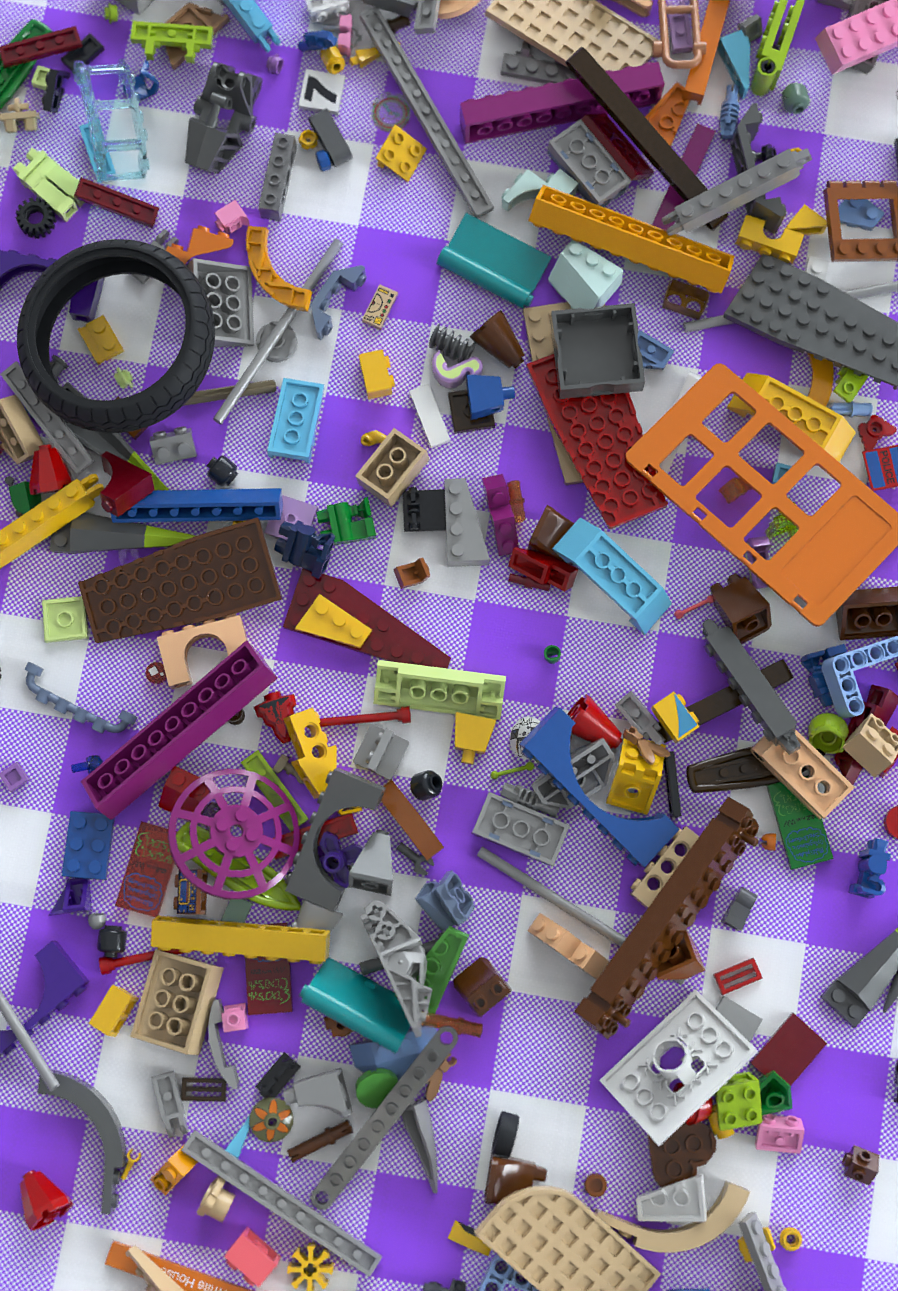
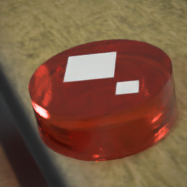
M153 662L146 668L145 674L151 683L161 684L167 679L162 663Z

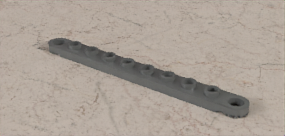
M445 1025L435 1033L314 1188L311 1194V1202L316 1208L323 1210L331 1206L452 1051L458 1041V1033L453 1027ZM443 1032H450L453 1035V1041L448 1044L444 1043L440 1036ZM320 1191L326 1192L329 1200L324 1203L318 1201L317 1193Z

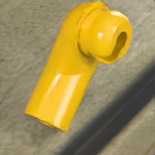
M374 430L363 434L360 441L364 446H372L378 443L381 444L387 435Z

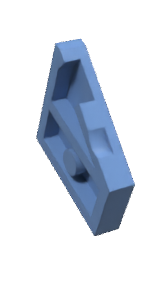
M844 199L838 207L840 222L846 223V226L860 227L868 231H872L885 215L884 211L867 199Z

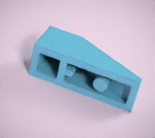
M741 29L721 37L717 51L733 83L739 86L738 93L741 99H744L749 89L750 41Z

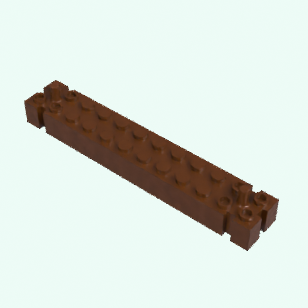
M727 797L719 808L717 817L712 818L590 988L591 993L587 998L584 997L575 1009L576 1015L587 1026L607 1040L617 1032L619 1024L625 1028L630 1025L631 1021L626 1017L630 1014L632 1005L637 999L642 997L649 981L656 977L659 967L669 959L671 950L681 942L683 933L688 927L693 925L696 915L707 905L713 891L720 887L721 880L725 874L732 870L737 857L744 853L746 849L745 842L753 847L757 846L759 840L755 836L759 825L756 819L752 818L753 814L750 808Z

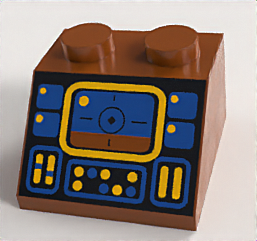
M189 869L197 878L208 884V872L206 870ZM179 871V874L175 875L174 882L175 888H178V896L174 897L173 902L174 910H177V914L206 915L207 893L193 886Z

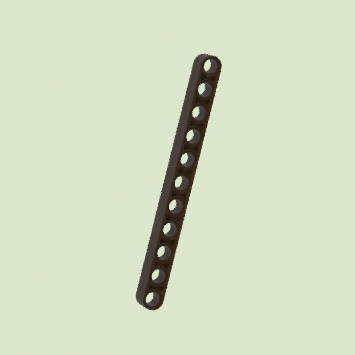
M580 47L565 61L570 71L685 202L708 190L584 47ZM726 213L705 225L714 231L729 215Z

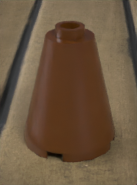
M501 310L470 336L472 341L508 368L513 366L516 369L524 362L522 357L525 354L505 314Z

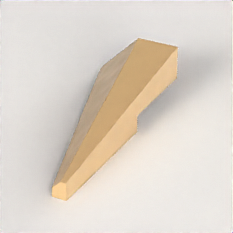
M134 1245L125 1253L127 1257L130 1256L138 1267L135 1270L138 1276L142 1275L148 1285L145 1289L146 1291H184L137 1246Z

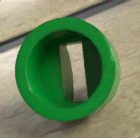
M555 645L547 646L544 650L545 660L550 664L557 663L561 658L559 647Z

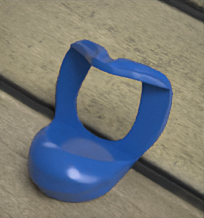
M144 60L140 69V75L129 78L123 85L124 94L131 100L140 101L158 92L159 82L153 74L147 72L149 68L147 60ZM145 77L153 82L150 89L146 86Z

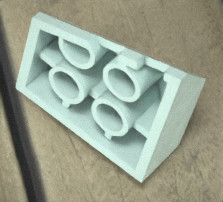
M572 240L561 252L548 281L558 294L566 299L571 309H596L603 307L620 287L623 269L581 243Z

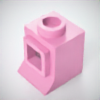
M236 200L215 212L217 219L215 224L220 232L225 231V233L231 234L241 228L242 225L250 226L247 215Z
M246 1003L224 1006V1013H221L224 1032L249 1028Z

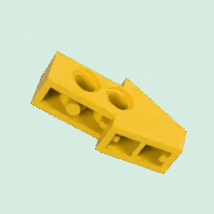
M312 707L288 716L283 720L298 756L297 760L291 762L292 766L312 797L317 799L321 792H325L328 784L325 781L329 772L337 768V746L328 747L327 736L319 725V715ZM305 727L311 731L310 738L304 734ZM313 747L319 752L317 758L312 754Z

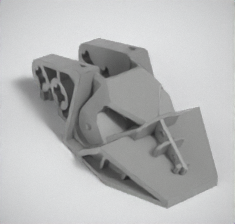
M372 901L364 908L365 914L360 917L416 1038L420 1037L422 1022L426 1021L432 989L424 986L427 974V959L425 949L421 946L423 944L422 940L387 905L381 901ZM378 909V911L381 912H377L374 914L373 910Z

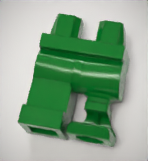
M365 497L358 506H350L348 502L327 505V509L316 512L318 524L330 522L331 529L320 531V534H334V545L376 539L368 497ZM352 517H362L364 520L352 522Z

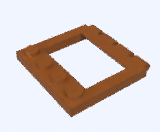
M882 180L881 182L863 181L862 183L861 181H844V183L842 181H827L823 195L831 262L898 261L897 182L895 180ZM837 199H889L893 238L842 239Z

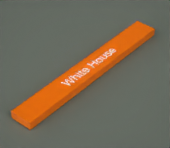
M114 1240L105 1265L138 1276L135 1272L138 1268L136 1263L130 1256L127 1257L125 1254L131 1246ZM142 1251L184 1291H253Z

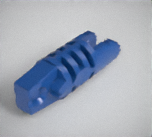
M330 31L305 32L303 34L305 41H300L297 48L300 51L325 50L334 47L338 39Z

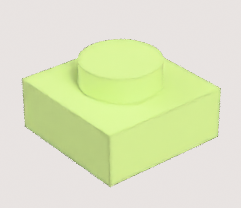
M38 65L31 81L32 86L46 91L45 79L50 69Z

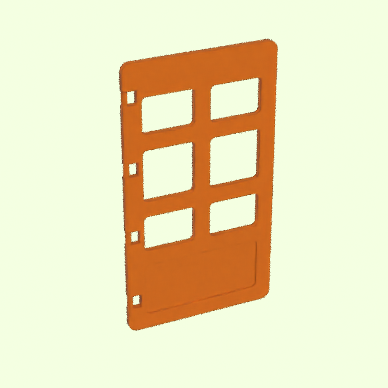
M715 364L626 453L628 464L647 478L653 486L686 515L697 522L703 530L736 559L746 565L753 574L786 603L796 609L813 626H822L898 546V512L724 364ZM730 394H735L755 411V415L725 443L707 429L702 422ZM766 425L774 427L803 452V456L775 484L765 479L738 454ZM688 436H692L710 451L713 457L686 485L681 486L662 470L659 465ZM648 465L657 472L654 477L644 470ZM814 466H819L840 484V488L814 515L809 516L787 497V493ZM725 467L732 470L761 496V499L731 528L726 526L696 499V496ZM697 508L706 515L703 520L693 513ZM772 509H776L798 528V531L770 560H765L744 541V537ZM746 552L756 559L753 564L743 556ZM797 596L807 604L804 608L794 601Z

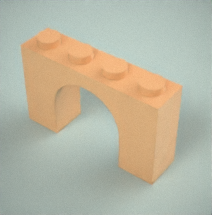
M231 614L219 621H215V619L203 622V625L197 627L195 625H188L183 627L182 631L174 632L170 630L161 633L162 636L157 637L168 685L171 689L193 684L187 655L190 647L199 639L212 637L220 640L225 644L228 656L247 640L243 620L240 615Z

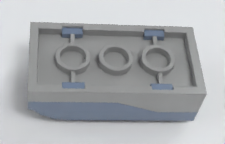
M581 119L548 143L547 154L562 171L579 183L577 190L586 201L606 207L612 199L618 198L628 189L631 179Z
M489 792L472 834L538 862L554 866L570 825Z

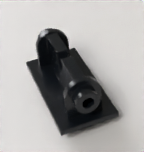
M284 1052L255 1087L264 1098L276 1097L301 1066Z

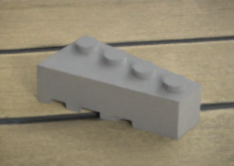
M466 478L444 479L447 567L488 566L490 558Z

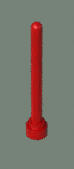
M402 706L401 709H397L394 712L320 718L319 725L320 727L390 720H398L402 724L411 723L410 706Z
M171 948V950L164 951L176 955L183 954V952H180L179 949ZM155 950L117 959L113 957H100L99 966L101 974H110L117 967L150 961L153 959Z

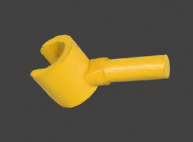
M133 1148L127 1153L128 1162L120 1177L123 1180H126L134 1163L138 1162L142 1156L140 1152L137 1159H131L130 1155L133 1152Z

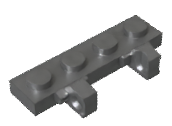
M523 41L521 52L516 51V55L504 54L501 75L545 84L549 82H563L569 78L577 79L568 67L556 60L554 63L533 59V55H529L531 44Z

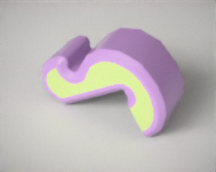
M438 351L434 354L432 360L433 375L439 384L446 388L460 386L467 375H482L483 364L477 357L473 356L448 368L441 352Z

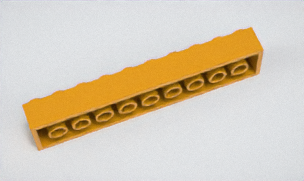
M546 185L542 186L535 198L528 220L536 227L548 228L557 235L564 234L576 242L583 241L595 249L607 250L614 256H623L632 263H641L647 265L651 270L663 271L672 278H682L691 285L706 287L708 291L713 293H722L735 257L677 234L670 236L664 229Z

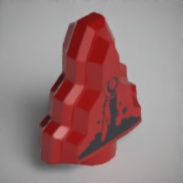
M280 691L269 693L264 696L265 702L253 708L257 717L262 718L265 725L273 729L274 735L283 744L289 743L291 738L283 719L294 715L293 708L296 706L295 695L282 696Z

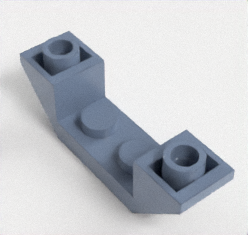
M360 265L333 271L311 302V310L319 340H322L324 336H328L333 328L331 316L323 312L329 307L331 297L340 291L342 284L353 291L358 286L361 287L367 278L364 266Z

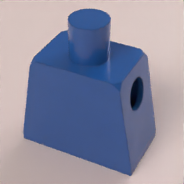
M467 375L466 377L471 420L504 410V400L515 399L514 386L502 387L501 377Z

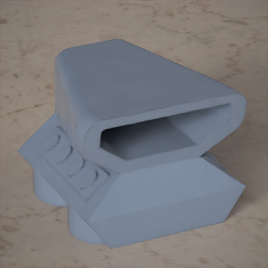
M452 870L447 871L439 883L431 881L424 884L415 898L420 907L441 931L449 926L461 925L468 920L475 908L471 895L464 890L459 876Z

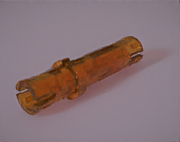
M428 1012L426 1021L422 1022L424 1026L437 1029L445 1025L451 1026L457 1031L458 1035L466 1034L480 1038L483 1029L482 1023L470 1022L462 1017L457 1019Z

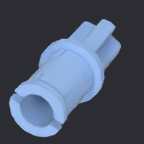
M852 401L850 403L830 404L831 410L840 415H848L849 417L871 416L873 412L872 403H854Z

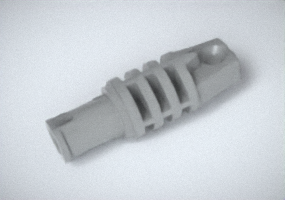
M505 783L501 791V795L510 799V801L534 811L544 812L555 818L560 808L542 804L534 791L517 784L514 786Z

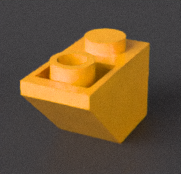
M183 1146L150 1179L155 1187L165 1196L198 1163L197 1160L181 1150Z

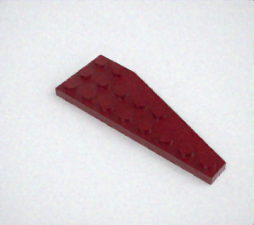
M302 568L283 624L284 629L390 662L448 669L451 657L344 580L322 574L318 579L311 576V571ZM320 594L372 629V632L361 648H357L307 632L297 631L295 628Z

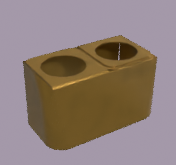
M672 279L671 284L669 282L662 308L699 320L706 308L709 293L706 290ZM670 295H677L681 299V305L667 301V298ZM691 301L697 302L701 308L700 312L686 308L687 304Z

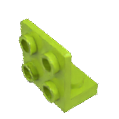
M749 1071L734 1074L714 1093L716 1095L718 1128L721 1131L762 1123L759 1080Z

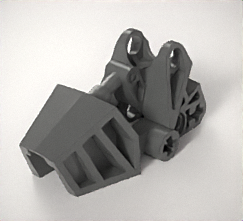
M214 61L203 92L197 97L194 104V113L199 114L200 117L199 119L194 117L189 119L185 163L217 174L222 171L243 146L239 136L240 131L251 134L254 130L256 116L253 115V106L262 87L263 79L261 77L242 71L235 73L234 67ZM221 108L235 110L227 130L217 127Z

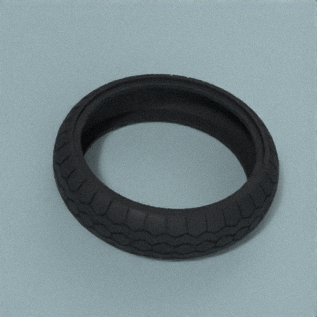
M111 239L89 243L72 250L55 261L42 273L29 291L21 309L17 327V350L20 365L29 386L38 399L63 420L83 429L104 433L136 431L152 426L175 413L193 396L202 383L210 366L215 345V322L212 307L202 284L194 273L169 252L145 242L127 239ZM119 274L148 276L172 288L183 301L186 318L185 334L175 361L158 381L137 394L116 400H91L72 394L58 384L51 368L49 356L51 332L59 313L77 292L99 279Z

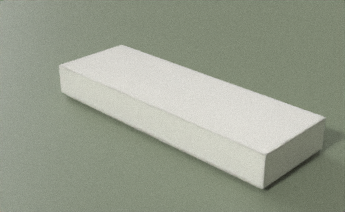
M429 384L409 390L430 447L434 448L450 442L449 434Z

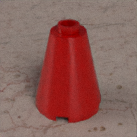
M585 694V698L581 697L569 710L567 715L575 722L571 731L572 735L591 743L604 738L610 749H616L621 744L622 733L589 695Z

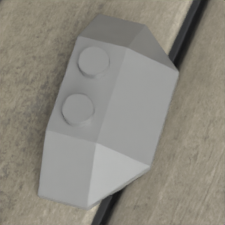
M604 738L580 747L570 754L575 777L587 797H590L607 785L615 756ZM541 774L531 784L532 789L542 804L567 809L575 806L567 799L568 794L564 790L560 791L552 784L554 779L549 774L546 776Z

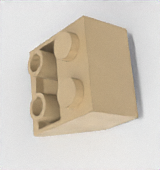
M871 713L848 737L843 749L875 778L894 762L898 754V735L892 733L881 719L876 718Z

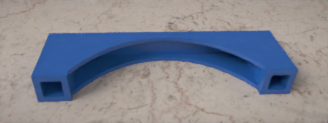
M554 707L519 744L523 748L521 752L530 761L534 759L538 763L537 769L545 776L549 774L554 779L552 784L560 791L564 790L568 794L567 799L573 805H579L583 809L581 813L589 821L594 820L598 824L596 828L604 836L609 835L613 839L611 843L619 851L623 849L628 854L626 858L634 866L638 864L645 867L680 829L665 814L657 812L655 816L645 818H623L608 814L597 807L585 795L573 771L570 755V738L575 722L561 708Z

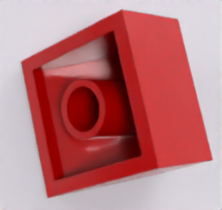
M174 766L164 784L158 807L172 812L177 799L183 791L200 777ZM205 783L200 784L188 795L182 804L181 810L194 812L200 801L210 794ZM205 806L204 809L201 811V815H203V812H204L206 806Z

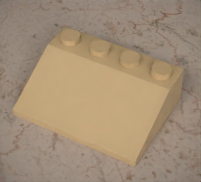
M155 949L130 1037L187 1055H200L209 1023L211 1007L216 998L224 968Z

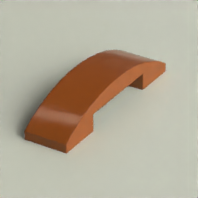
M390 780L383 786L386 789L381 802L428 861L441 851L444 846L396 784Z

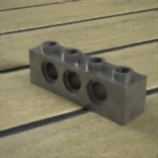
M275 132L258 207L261 218L281 221L297 150L295 136Z

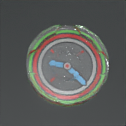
M386 92L379 95L373 101L371 118L375 126L380 130L391 132L394 125L403 129L408 124L411 117L410 105L401 94Z

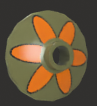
M267 1097L260 1100L252 1108L249 1115V1125L252 1133L258 1139L265 1142H276L283 1139L290 1132L293 1126L294 1115L291 1107L286 1105L284 1100L277 1097ZM270 1118L276 1119V1123L274 1125L268 1124V1120Z

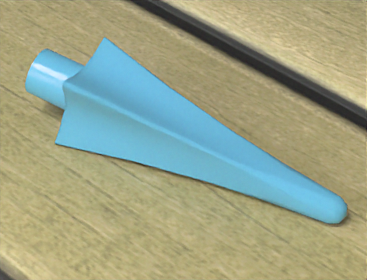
M249 1116L225 1149L236 1158L240 1156L250 1129Z

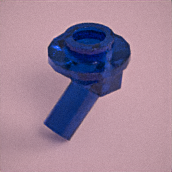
M93 755L87 757L86 762L72 764L71 769L73 773L88 770V774H90L103 761L100 756Z

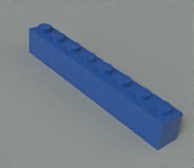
M282 489L154 490L119 517L111 513L112 523L247 521L257 517L260 520H281L283 511Z

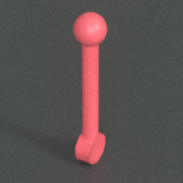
M709 595L707 599L682 611H675V617L681 619L684 614L707 603H713V596Z

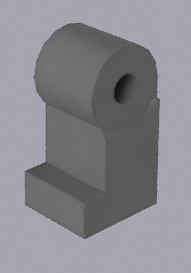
M740 887L721 922L737 931H742L758 895L744 887Z

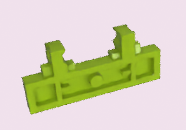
M133 21L130 40L131 43L141 44V47L145 48L146 60L155 61L153 55L156 54V48L174 46L182 47V50H186V63L194 64L196 52L200 53L201 49H212L214 30L213 27Z

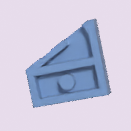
M641 330L638 331V345L642 354L643 368L664 370L675 350Z

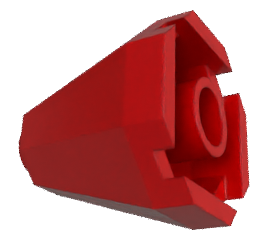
M51 444L38 446L39 450L34 451L29 483L30 494L38 495L42 492L44 494L58 492L73 482L74 478L58 449L52 448Z
M31 1170L22 1177L20 1191L25 1223L29 1230L36 1231L54 1222L53 1218L57 1215L62 1217L74 1205L71 1198L43 1172Z

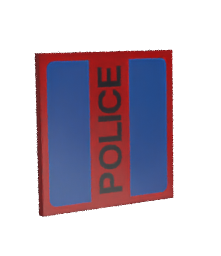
M898 445L862 451L871 490L877 491L898 487Z

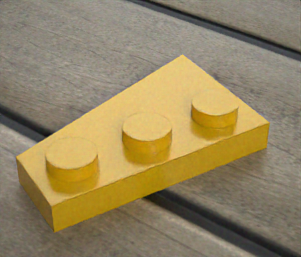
M320 594L295 628L297 631L307 632L357 648H361L372 632V629Z

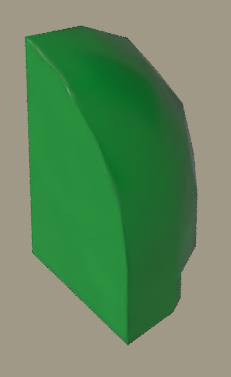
M26 481L9 487L13 506L22 514L27 513L42 502L41 493L38 495L30 494V482Z

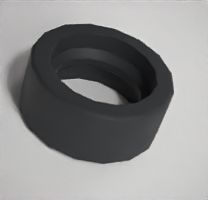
M505 1111L501 1112L494 1134L492 1154L506 1158L511 1156L519 1125V1115Z

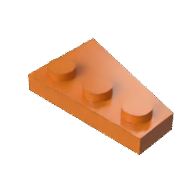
M678 82L645 116L670 146H672L690 103V99L682 100L685 87Z

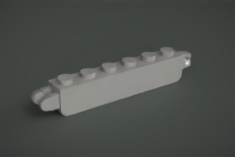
M808 148L796 152V150L791 152L788 149L674 207L675 211L662 218L664 225L680 219V222L667 229L668 235H674L682 230L691 232L797 178L800 175L799 170L804 168L803 165L812 160Z

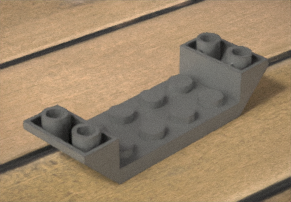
M753 103L738 124L730 144L737 175L754 167L756 163V154L754 150H751L750 144L751 141H754L756 133L759 131L760 123L763 121L762 112L758 110L757 103ZM764 194L746 203L747 215L764 220L763 228L772 234L777 233L786 216L785 204L781 203L780 197L765 200L766 196Z

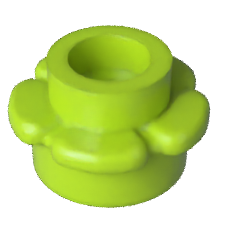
M108 3V7H104L105 20H109L110 24L118 22L117 5Z

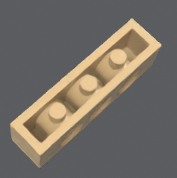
M687 826L680 829L672 837L673 841L669 846L665 845L657 853L660 856L655 863L651 861L646 866L644 877L641 880L637 878L630 887L632 889L630 895L648 909L699 836ZM677 844L684 847L685 853L683 856L676 855L674 849ZM663 861L671 864L672 869L669 873H664L661 870ZM650 878L657 880L658 887L656 890L648 888L647 882Z

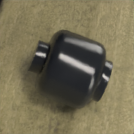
M224 455L218 459L213 457L207 464L209 468L207 476L219 486H229L238 475V472H236L237 465Z
M432 770L417 773L411 778L410 790L418 800L424 801L437 797L442 789V779Z
M105 925V928L101 929L98 933V951L104 952V957H117V953H123L126 949L127 932L122 930V926Z

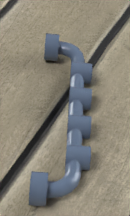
M28 662L25 670L28 671L26 685L30 691L37 695L35 698L37 701L46 705L48 701L56 704L55 710L66 714L67 711L73 713V719L84 724L86 720L93 723L91 728L102 734L105 730L111 733H120L129 724L134 725L138 718L122 710L118 717L121 719V722L117 725L111 724L107 720L36 685L34 681L35 676L40 677L44 670L40 666Z

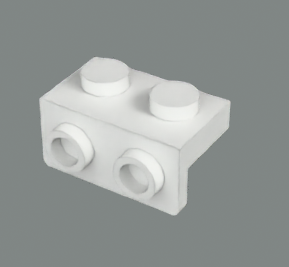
M305 0L312 23L324 22L327 19L350 13L348 0Z

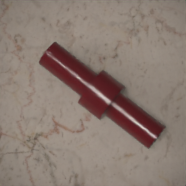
M511 573L508 582L524 585V588L527 589L536 588L549 592L551 586L549 583L542 585L529 577Z

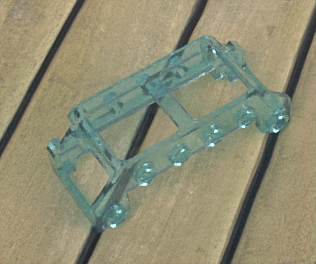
M123 58L118 60V64L87 66L83 61H74L73 77L74 81H77V85L80 86L95 153L94 162H96L98 170L95 171L96 181L106 182L145 178L147 170L150 169L146 153L148 134L147 130L143 129L142 126L144 122L143 112L138 108L139 94L134 90L135 77L133 73H130L129 65ZM118 73L120 84H125L128 99L97 101L94 97L90 75ZM130 108L137 139L105 140L98 111ZM139 150L138 165L140 172L107 174V152Z

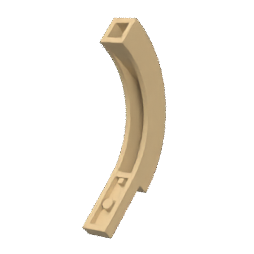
M725 1180L720 1195L706 1212V1222H691L674 1229L646 1228L597 1208L594 1213L609 1227L618 1229V1234L630 1239L633 1235L632 1243L635 1247L653 1252H682L702 1246L722 1234L741 1213L750 1195V1191Z

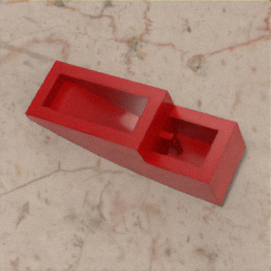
M518 547L513 548L508 567L542 585L549 583L564 592L573 587L578 568L568 563Z

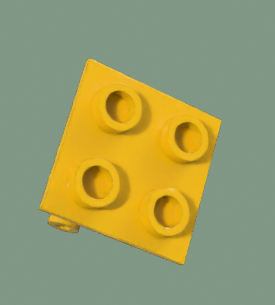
M394 125L375 158L380 168L386 166L408 182L427 148L397 125Z

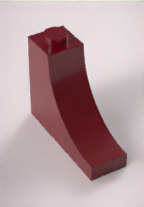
M108 451L101 454L104 472L111 476L108 485L99 492L102 501L101 506L106 512L119 517L155 490L152 474Z

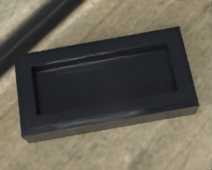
M91 33L81 40L82 48L71 50L61 58L62 63L75 75L105 50L104 46Z

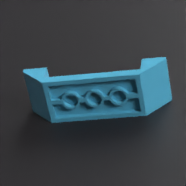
M581 517L552 548L566 563L572 562L631 617L629 622L643 635L651 629L672 604L664 588L607 534Z

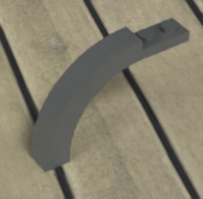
M51 1070L60 1086L50 1092L39 1075L38 1094L53 1095L68 1100L79 1107L94 1123L102 1141L105 1157L101 1214H111L119 1204V1194H116V1185L120 1183L121 1172L117 1168H123L127 1165L125 1137L116 1113L98 1090L76 1076Z

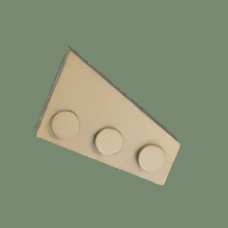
M15 394L0 399V446L18 465L32 460L34 451L39 450L38 446L44 445L23 404Z

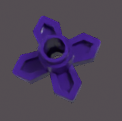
M326 831L323 833L319 843L325 854L319 857L320 862L326 873H332L334 881L346 889L349 887L350 872L347 864L355 863L364 847L352 843L341 849L338 836ZM334 857L338 859L339 863L334 861Z

